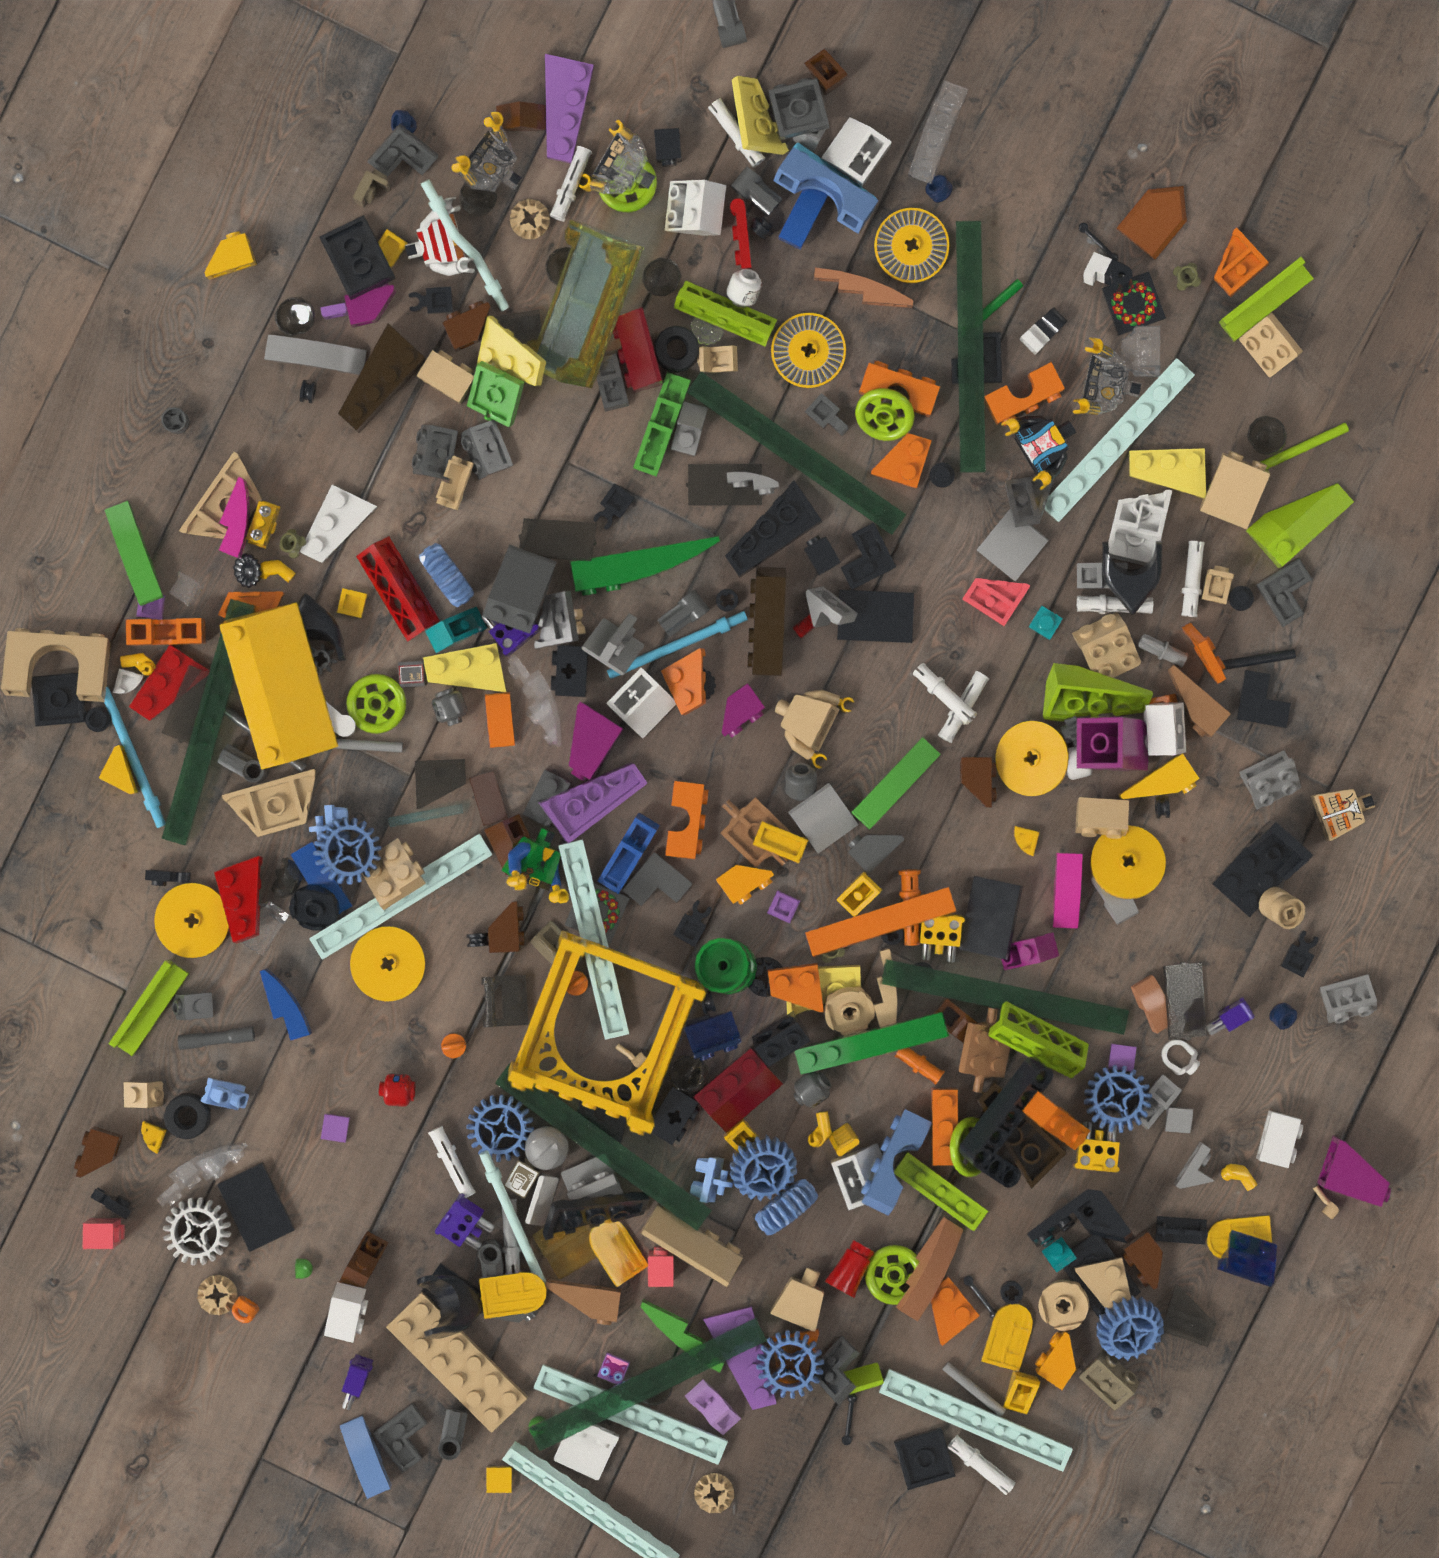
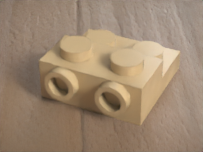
M398 838L381 848L380 851H377L381 859L379 861L372 860L371 862L377 866V869L373 870L368 867L367 870L371 876H364L383 910L426 884L422 877L425 873L418 861L414 862L411 858L414 854L413 850L407 842L402 843Z

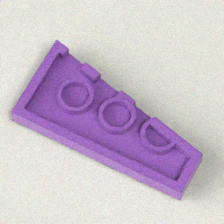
M545 54L548 159L570 164L573 160L594 69L593 64Z
M628 763L538 803L564 840L570 843L644 787L647 782L635 764Z
M752 1306L703 1318L752 1410L777 1404L775 1394L771 1393L772 1384L767 1388L763 1386L768 1378L759 1379L758 1377L764 1370L756 1369V1364L764 1363V1361L758 1360L757 1354H764V1352L760 1348L762 1344Z

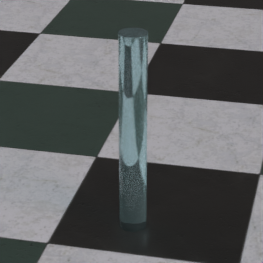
M462 804L388 817L389 826L394 827L463 814L464 811Z

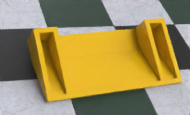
M295 602L228 619L221 623L219 626L261 769L289 763L338 747L298 603Z

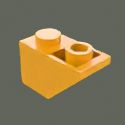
M736 864L716 878V881L733 904L738 901L741 905L752 897L750 893L757 887L762 890L773 882L771 877L774 874L771 870Z
M1067 1331L1056 1332L1049 1342L1051 1347L1046 1354L1042 1352L1035 1362L1037 1374L1063 1390L1076 1371L1070 1336Z

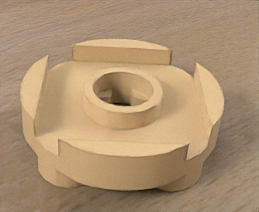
M845 987L827 996L824 1015L828 1026L833 1031L836 1030L845 1036L865 1031L868 1028V1024L875 1017V1008L871 997L862 987ZM848 1007L856 1009L852 1012L853 1015L851 1016L843 1013Z
M1057 1280L1044 1288L1038 1304L1039 1313L1042 1319L1055 1327V1329L1060 1331L1073 1330L1085 1320L1089 1310V1298L1078 1282ZM1061 1299H1065L1066 1302L1070 1303L1068 1311H1064L1062 1307L1058 1308L1057 1304L1061 1302Z

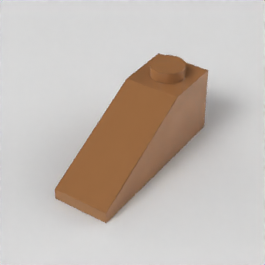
M1174 665L1170 666L1167 670L1180 701L1184 703V710L1188 720L1193 724L1192 730L1202 738L1205 735L1212 737L1231 713Z
M547 1279V1289L591 1319H597L598 1324L611 1325L612 1322H617L621 1289Z

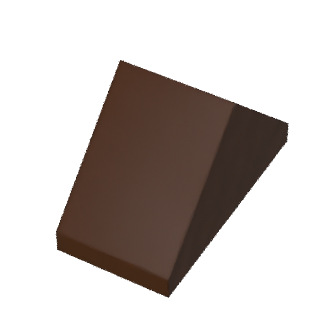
M825 49L804 63L814 79H818L819 86L826 95L847 81L848 75L846 71Z
M519 101L496 106V112L501 113L503 116V123L500 126L501 132L546 131V105Z

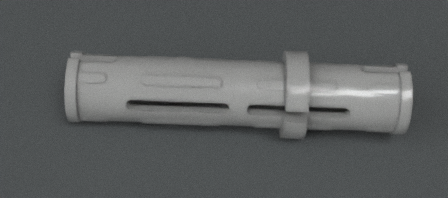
M510 1199L517 1214V1199ZM502 1208L504 1238L502 1253H505V1275L512 1274L513 1264L514 1274L521 1272L519 1252L522 1250Z

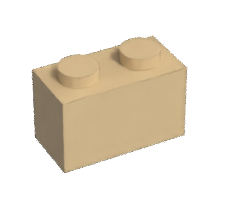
M432 350L417 377L454 401L462 404L472 387L474 379L472 374L474 370L463 363L460 366L455 365L451 362L453 357L442 350L439 353Z
M1079 797L1076 804L1075 833H1081L1084 837H1095L1097 834H1101L1111 839H1119L1122 836H1126L1128 831L1129 800Z

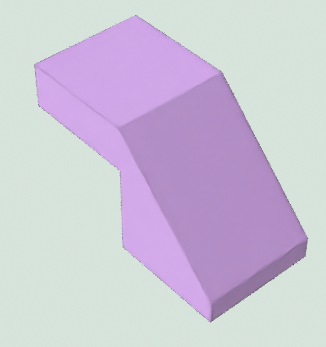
M704 1379L685 1395L689 1403L697 1408L710 1425L722 1435L741 1419L723 1397Z

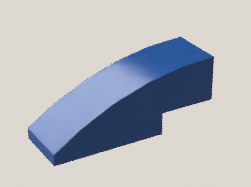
M816 189L802 190L778 239L801 250L828 195Z
M638 813L597 882L619 894L660 825Z
M314 842L290 854L308 885L324 887L335 895L340 907L338 914L353 906L342 886L337 883V878L335 877L333 880L328 879L331 871L322 874L320 871L325 865L315 864L317 860L322 858L321 855H313L314 851H319Z
M269 969L261 970L260 974L273 1019L284 1017L290 1041L312 1034L308 1020L291 991Z

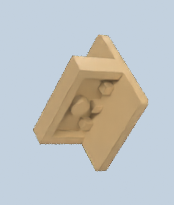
M1270 313L1239 338V341L1268 377H1272L1303 352L1273 313Z

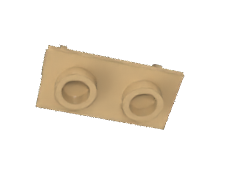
M452 456V459L448 460L444 477L449 478L450 481L449 483L441 482L436 498H438L437 504L458 510L474 463L462 460L456 456Z

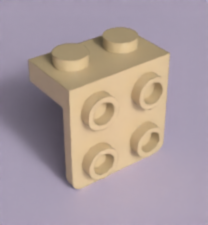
M1118 612L1105 615L1102 619L1090 625H1084L1072 633L1091 671L1114 678L1139 666L1141 663L1127 625Z

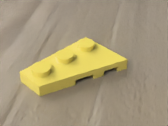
M742 76L733 78L732 85L742 148L784 155L789 150L786 143H781L777 134V124L772 122L767 111L769 104L758 79Z
M487 316L477 364L484 361L528 384L541 386L546 361L527 344H522L516 339L513 332L502 327L498 323L499 320L494 316Z
M1205 448L1129 451V476L1205 499Z
M497 643L423 657L427 680L430 683L507 692Z
M860 965L818 967L823 1004H826V998L829 994L841 988L861 987ZM786 1001L787 1015L792 1011L799 1014L811 1010Z

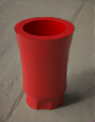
M853 1240L849 1249H846L834 1270L825 1279V1282L855 1298L865 1271L871 1263L869 1260L872 1258L874 1251Z

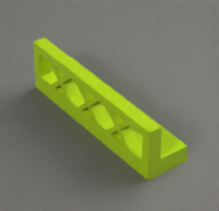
M1302 257L1219 321V324L1233 341H1236L1314 279L1303 266L1306 262Z
M686 280L683 287L680 288L674 304V308L764 347H766L777 322V319L747 306L737 307L730 299Z
M171 960L164 961L108 1044L114 1048L119 1047L129 1055L134 1056L190 973Z
M1007 1001L1002 1004L1000 1019L990 1027L989 1037L1028 1057H1037L1049 1068L1069 1078H1073L1085 1068L1088 1043ZM1008 1014L1015 1015L1019 1023L1016 1024L1008 1020ZM1028 1024L1035 1025L1039 1034L1033 1033ZM1049 1034L1056 1036L1060 1045L1053 1043ZM1069 1045L1080 1049L1079 1056L1073 1053Z

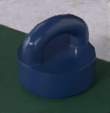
M396 110L391 118L392 131L399 124L403 125L411 133L416 131L417 123L408 111Z
M937 175L930 179L925 188L927 195L936 203L946 200L953 190L952 184L943 175Z
M1280 1003L1270 1011L1269 1019L1280 1030H1284L1295 1023L1297 1011L1287 1003Z

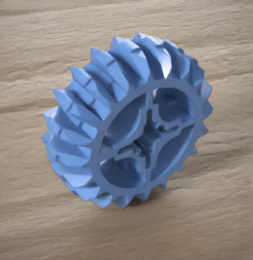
M435 543L432 546H428L419 554L421 563L453 606L459 607L462 604L464 605L474 596L472 587L440 544Z
M342 817V825H340L337 819L332 820L334 828L328 824L324 825V829L328 832L327 834L318 832L317 835L323 841H314V845L320 846L321 850L314 851L313 855H321L322 859L317 860L315 864L325 865L320 871L322 874L331 871L328 875L329 880H333L338 875V884H342L346 877L347 884L352 885L353 876L360 883L362 882L361 873L365 877L371 876L367 870L368 867L373 870L377 869V866L371 862L372 860L379 861L381 859L380 856L374 855V851H380L381 846L373 845L374 842L379 840L378 836L370 838V835L374 832L373 828L364 831L367 825L365 821H362L357 826L358 819L352 818L349 825L348 818ZM351 830L359 834V836L348 842L343 837H340L338 832ZM331 839H333L337 851L330 860L328 847ZM365 842L366 856L362 863L358 850L362 843ZM343 845L352 846L351 856H342V851H345L342 850ZM344 860H348L357 869L344 872L335 866Z
M1113 1065L1112 1073H1109L1105 1067L1102 1070L1104 1077L1096 1072L1094 1077L1097 1082L1093 1080L1088 1081V1085L1093 1090L1085 1089L1084 1094L1092 1098L1085 1099L1084 1104L1092 1105V1107H1089L1086 1112L1087 1114L1096 1113L1092 1118V1122L1095 1123L1101 1119L1102 1121L1099 1126L1101 1129L1107 1123L1110 1124L1109 1132L1111 1133L1114 1131V1126H1118L1119 1133H1123V1125H1126L1128 1130L1132 1131V1121L1140 1126L1142 1121L1138 1116L1147 1118L1148 1113L1143 1109H1151V1104L1144 1100L1151 1099L1152 1094L1143 1093L1150 1086L1149 1084L1140 1085L1144 1077L1141 1075L1135 1079V1069L1128 1075L1126 1074L1127 1066H1123L1122 1071L1117 1072V1066ZM1114 1080L1127 1082L1133 1089H1121ZM1107 1083L1110 1095L1098 1103L1097 1093ZM1114 1092L1124 1097L1122 1099V1107L1120 1104H1117V1101L1113 1103ZM1138 1095V1107L1129 1115L1126 1103ZM1115 1109L1122 1118L1110 1117L1102 1110Z
M500 1094L499 1102H496L495 1096L491 1095V1104L482 1099L480 1102L483 1109L479 1106H474L473 1108L478 1116L470 1114L468 1117L470 1120L475 1121V1124H467L466 1126L467 1129L474 1130V1133L467 1135L468 1139L475 1137L477 1139L471 1145L472 1148H476L480 1144L482 1148L478 1154L488 1150L491 1158L493 1154H497V1162H501L502 1154H505L506 1160L510 1161V1152L519 1157L520 1152L517 1148L520 1147L525 1151L523 1140L526 1141L529 1136L526 1135V1132L531 1133L534 1131V1127H527L528 1123L533 1122V1117L526 1119L524 1117L530 1110L526 1108L521 1112L519 1108L523 1102L519 1101L514 1106L512 1104L514 1101L513 1096H510L508 1103L504 1102V1094ZM504 1108L500 1118L496 1120L483 1117L486 1112L492 1109ZM510 1112H513L519 1119L521 1132L509 1124ZM505 1116L504 1127H507V1132L503 1131L496 1140L497 1133L495 1131L497 1129H494V1125H498ZM480 1125L485 1126V1128L492 1132L490 1145L482 1137ZM507 1136L518 1139L517 1142L509 1147L497 1148L500 1139Z
M767 1135L763 1140L756 1136L755 1142L751 1143V1141L746 1140L747 1146H739V1153H733L732 1158L734 1161L730 1162L731 1179L734 1180V1186L737 1189L739 1188L742 1195L747 1194L751 1200L755 1196L760 1201H762L764 1196L771 1200L773 1194L776 1193V1195L780 1196V1190H788V1183H794L793 1175L797 1174V1160L794 1157V1152L790 1147L788 1148L785 1141L780 1142L776 1136L772 1140Z
M806 1179L798 1180L789 1186L788 1190L782 1191L780 1196L777 1195L758 1211L755 1220L759 1228L767 1235L775 1234L810 1208L817 1200L818 1194L813 1185Z
M1133 1295L1128 1301L1123 1297L1122 1302L1118 1304L1113 1301L1112 1308L1105 1307L1106 1314H1100V1321L1096 1323L1097 1337L1101 1347L1110 1356L1114 1355L1118 1360L1124 1357L1128 1361L1131 1356L1138 1359L1141 1353L1147 1355V1350L1149 1348L1155 1349L1154 1343L1161 1342L1160 1335L1164 1334V1321L1160 1316L1159 1309L1150 1300L1146 1301L1143 1297L1137 1300Z
M786 1330V1338L782 1339L781 1334L777 1332L775 1335L778 1341L774 1342L772 1338L768 1337L767 1342L770 1347L766 1345H761L760 1347L766 1354H757V1359L764 1361V1363L756 1364V1369L764 1370L758 1377L759 1379L768 1378L763 1384L765 1388L771 1384L774 1385L771 1389L772 1394H775L779 1388L781 1389V1398L785 1397L786 1391H790V1397L794 1399V1391L796 1390L799 1391L802 1397L805 1395L803 1387H806L809 1391L813 1390L812 1385L809 1383L810 1381L816 1384L820 1382L814 1374H823V1369L816 1366L823 1365L824 1360L816 1359L815 1357L820 1356L822 1351L821 1349L812 1350L817 1343L812 1341L807 1344L809 1340V1335L807 1334L800 1340L799 1331H796L794 1338H791L790 1331ZM796 1345L802 1349L790 1354L781 1347ZM775 1352L781 1364L772 1374L769 1369V1361ZM808 1354L811 1359V1367L807 1376H805L799 1365ZM784 1357L786 1360H796L794 1362L796 1371L794 1369L790 1370V1367L789 1369L785 1368ZM786 1375H792L799 1382L787 1384L778 1379Z

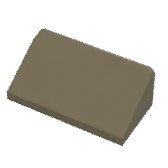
M552 921L530 940V943L551 964H553L558 951L559 937L562 932ZM580 955L577 964L585 957V955Z

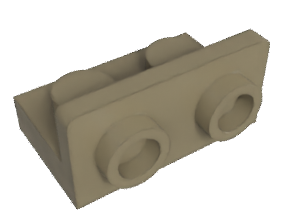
M366 170L353 196L355 203L362 207H365L366 203L371 204L377 193L375 185L389 192L391 186L387 176L377 170H373L372 173Z
M1104 1349L1079 1375V1378L1114 1411L1135 1394L1140 1383L1133 1372L1127 1370L1114 1355L1110 1356Z

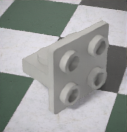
M629 613L619 627L603 618L582 646V650L623 676L644 648L642 642L632 637L636 631L633 626L638 618Z
M1284 750L1239 772L1241 779L1252 796L1256 809L1269 806L1274 801L1286 795H1292L1301 788L1295 762L1292 758L1289 759Z
M606 1153L561 1172L568 1190L569 1200L581 1199L583 1197H600L608 1194H624Z

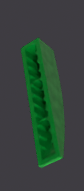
M719 536L571 562L575 591L581 592L582 596L597 594L596 589L606 588L607 592L621 590V585L650 578L701 555L720 543Z
M943 1012L805 1045L797 1049L795 1055L800 1073L806 1074L949 1036Z

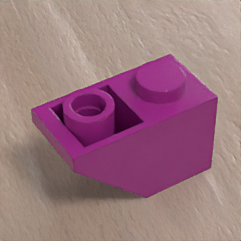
M386 283L353 300H350L348 295H344L350 325L354 328L377 323L396 294L394 285Z
M748 683L727 698L722 726L724 737L728 734L731 738L744 730L741 726L748 720L753 723L764 715L762 710L765 707Z
M1046 933L1012 942L1008 960L1001 959L1004 970L1037 964L1059 957L1054 933Z

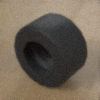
M672 326L659 333L655 340L654 352L656 360L661 367L678 373L686 371L694 365L699 354V345L692 331L682 326ZM676 339L683 341L687 348L685 355L678 359L670 357L667 353L669 342Z
M192 1093L181 1094L167 1105L164 1113L165 1126L175 1137L185 1140L192 1139L202 1134L209 1126L211 1120L210 1107L208 1104L201 1102V1096ZM183 1107H192L196 1111L197 1120L193 1125L186 1126L180 1123L178 1113Z

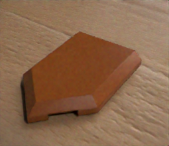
M1184 186L1148 189L1116 229L1155 260L1187 222Z

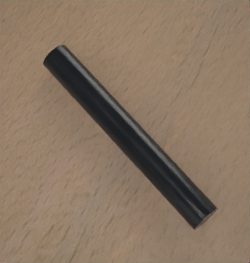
M1295 649L1222 660L1225 665L1224 670L1295 659L1296 654Z

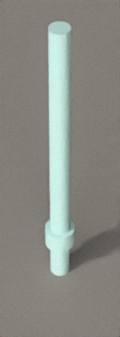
M483 1151L479 1156L486 1169V1178L494 1187L531 1273L538 1275L546 1284L545 1277L502 1183V1174L499 1167H495L489 1151Z

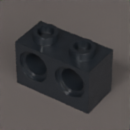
M794 1011L752 1036L754 1047L767 1067H770L810 1042L807 1029Z

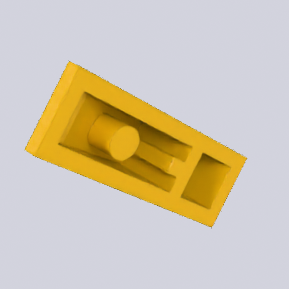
M1182 753L1118 794L1120 799L1178 793L1180 791H1183L1185 794L1197 786L1195 781L1200 778Z

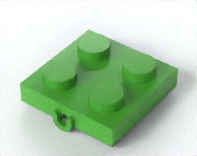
M481 361L476 367L467 407L483 414L484 419L488 421L495 420L510 427L514 424L525 382Z

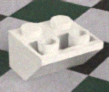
M849 117L821 159L863 187L890 148L891 141L873 128Z
M707 180L670 181L665 231L703 236L721 235L726 185Z
M642 668L606 703L642 738L676 705L675 700Z
M878 1143L831 1160L848 1210L865 1205L861 1203L864 1197L861 1190L866 1180L871 1181L874 1175L871 1172V1168L876 1158L881 1159L882 1157Z

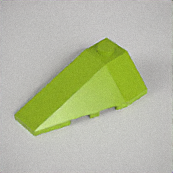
M1337 483L1264 514L1245 531L1272 562L1280 568L1310 543L1354 501Z
M1053 663L1046 680L1043 719L1065 722V719L1073 716L1099 718V714L1113 713L1115 716L1144 713L1146 710L1145 705H1149L1153 692L1080 666Z

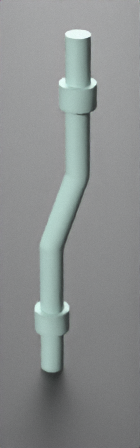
M430 179L422 182L421 186L430 200L428 204L432 211H436L450 238L470 258L474 259L473 262L486 284L484 287L487 293L493 296L501 312L508 309L509 305L501 292L502 287L499 281L493 278L481 254L458 232L445 208L446 203L442 196H438Z

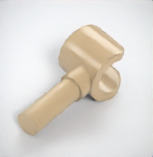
M621 1044L616 1046V1049L628 1057L637 1068L647 1058L642 1052L634 1056L632 1052Z
M1317 1185L1313 1189L1322 1202L1327 1205L1322 1212L1330 1219H1334L1339 1209Z

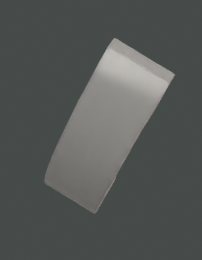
M268 335L264 360L288 364L293 363L359 375L365 365L367 351L313 340Z

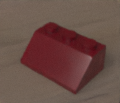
M643 307L615 317L616 324L611 325L614 339H620L622 348L617 349L621 364H627L628 373H624L627 388L633 387V391L636 393L662 386V378Z
M750 1046L694 1094V1098L727 1133L780 1088L783 1083Z

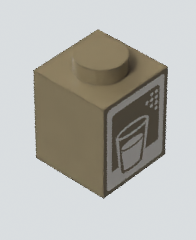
M527 1157L524 1160L519 1158L504 1183V1187L525 1199L541 1170L534 1167Z

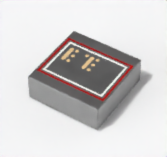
M424 661L398 662L400 687L425 686Z

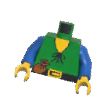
M541 828L536 840L525 836L520 839L517 846L508 853V860L501 871L510 875L507 878V884L510 887H514L515 890L525 889L527 883L548 891L551 888L553 891L549 894V900L553 903H566L569 900V894L565 889H560V886H562L559 875L561 854L550 847L555 833Z

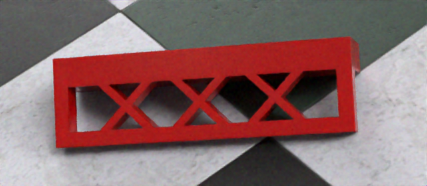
M389 536L373 543L356 556L407 642L441 622ZM370 553L376 561L375 566H372L366 557ZM382 576L387 579L388 588L384 587L381 582ZM394 597L399 599L401 609L396 607ZM407 619L412 621L416 627L415 631L411 632L407 625Z

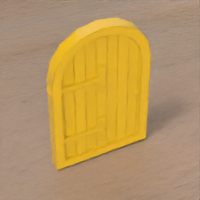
M1270 1216L1227 1218L1217 1221L1208 1231V1237L1206 1238L1208 1249L1214 1256L1226 1260L1272 1256Z
M608 1219L600 1224V1226L591 1229L589 1234L591 1248L615 1287L620 1286L648 1267L647 1261L621 1222H612L611 1219Z
M519 1272L479 1278L484 1319L527 1314L541 1307L546 1299L544 1281L533 1273Z
M1007 1304L997 1311L981 1359L982 1362L1020 1371L1033 1324L1031 1313L1020 1304Z

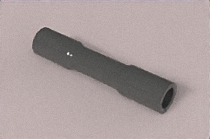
M253 1026L212 1033L178 1035L180 1050L216 1044L255 1041Z

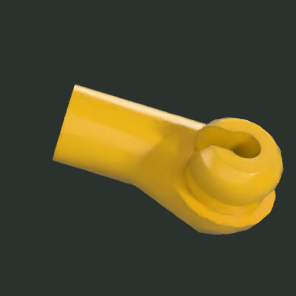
M280 560L264 561L260 564V571L262 572L260 578L262 579L278 574L289 583L296 575L294 571Z
M144 653L120 656L122 668L135 666L143 675H151L155 669L154 662Z
M828 1111L816 1113L818 1126L808 1136V1143L812 1147L822 1146L832 1133Z
M1228 1164L1221 1170V1176L1224 1180H1240L1247 1191L1258 1185L1249 1170L1243 1165Z

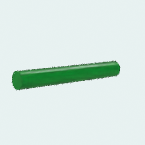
M1016 279L965 324L961 330L968 336L1024 285Z

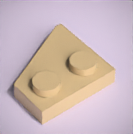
M1122 1257L1074 1267L1076 1273L1104 1307L1112 1308L1113 1301L1118 1304L1122 1302V1297L1127 1301L1130 1300L1131 1295Z

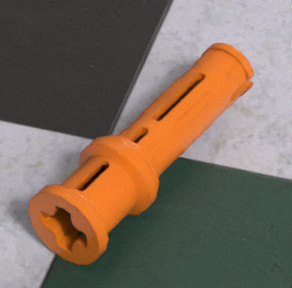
M898 870V874L901 875L900 898L906 901L919 897L921 891L919 890L918 875L921 874V870ZM919 924L904 928L905 946L920 945Z

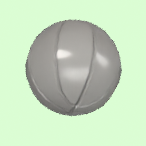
M551 1126L539 1127L532 1131L525 1143V1155L528 1161L534 1167L542 1170H552L562 1165L569 1151L566 1136L562 1131Z

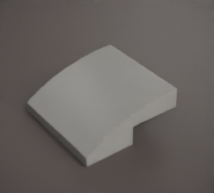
M1009 509L978 547L977 551L1016 581L1049 539L1032 525L1015 527L1011 509Z
M829 783L788 812L818 854L859 825Z

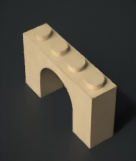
M23 628L7 631L1 690L7 696L30 697L33 669L37 661L49 652L65 651L78 659L79 673L76 695L79 700L105 702L111 644L108 638L98 633H92L90 636H80L76 632H65V635L55 634V632L50 630L31 633L30 630Z

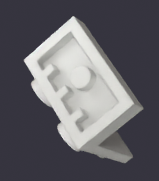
M574 1414L554 1456V1461L590 1478L599 1480L610 1454L617 1444L619 1434Z

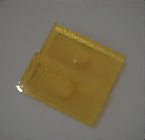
M586 1225L575 1228V1233L565 1235L564 1231L554 1233V1238L548 1240L544 1239L543 1229L532 1235L559 1280H562L597 1258L589 1242L590 1232Z

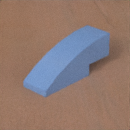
M363 1415L341 1424L340 1429L367 1499L389 1490L392 1484Z

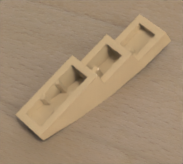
M889 948L879 950L885 970V975L876 977L882 997L881 1002L874 1003L879 1027L894 1024L897 1018L896 980Z

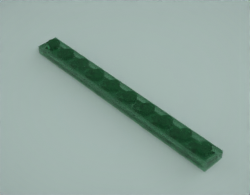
M956 221L960 473H985L981 221Z
M703 372L699 373L688 389L687 393L890 535L895 532L906 516L904 512Z
M230 599L225 620L252 614L255 612L256 606ZM222 632L161 838L184 846L187 845L235 681Z
M885 959L880 983L1001 1009L1002 1004L1007 1001L1036 1017L1122 1035L1125 1033L1129 1010L888 959Z
M511 1063L507 1065L495 1082L496 1085L698 1231L712 1210L551 1092L535 1088L536 1083H534L532 1089L526 1087L525 1091L511 1086L512 1082L508 1080V1070Z
M756 1317L529 1427V1430L539 1451H542L767 1340Z

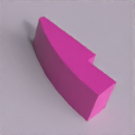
M238 477L219 522L228 527L219 551L241 559L246 544L250 519L247 482L241 477Z
M1056 853L1053 928H1078L1083 854Z

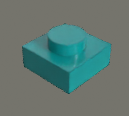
M1041 606L1028 628L1050 640L1063 618Z
M1062 1237L1042 1250V1253L1056 1273L1077 1259Z

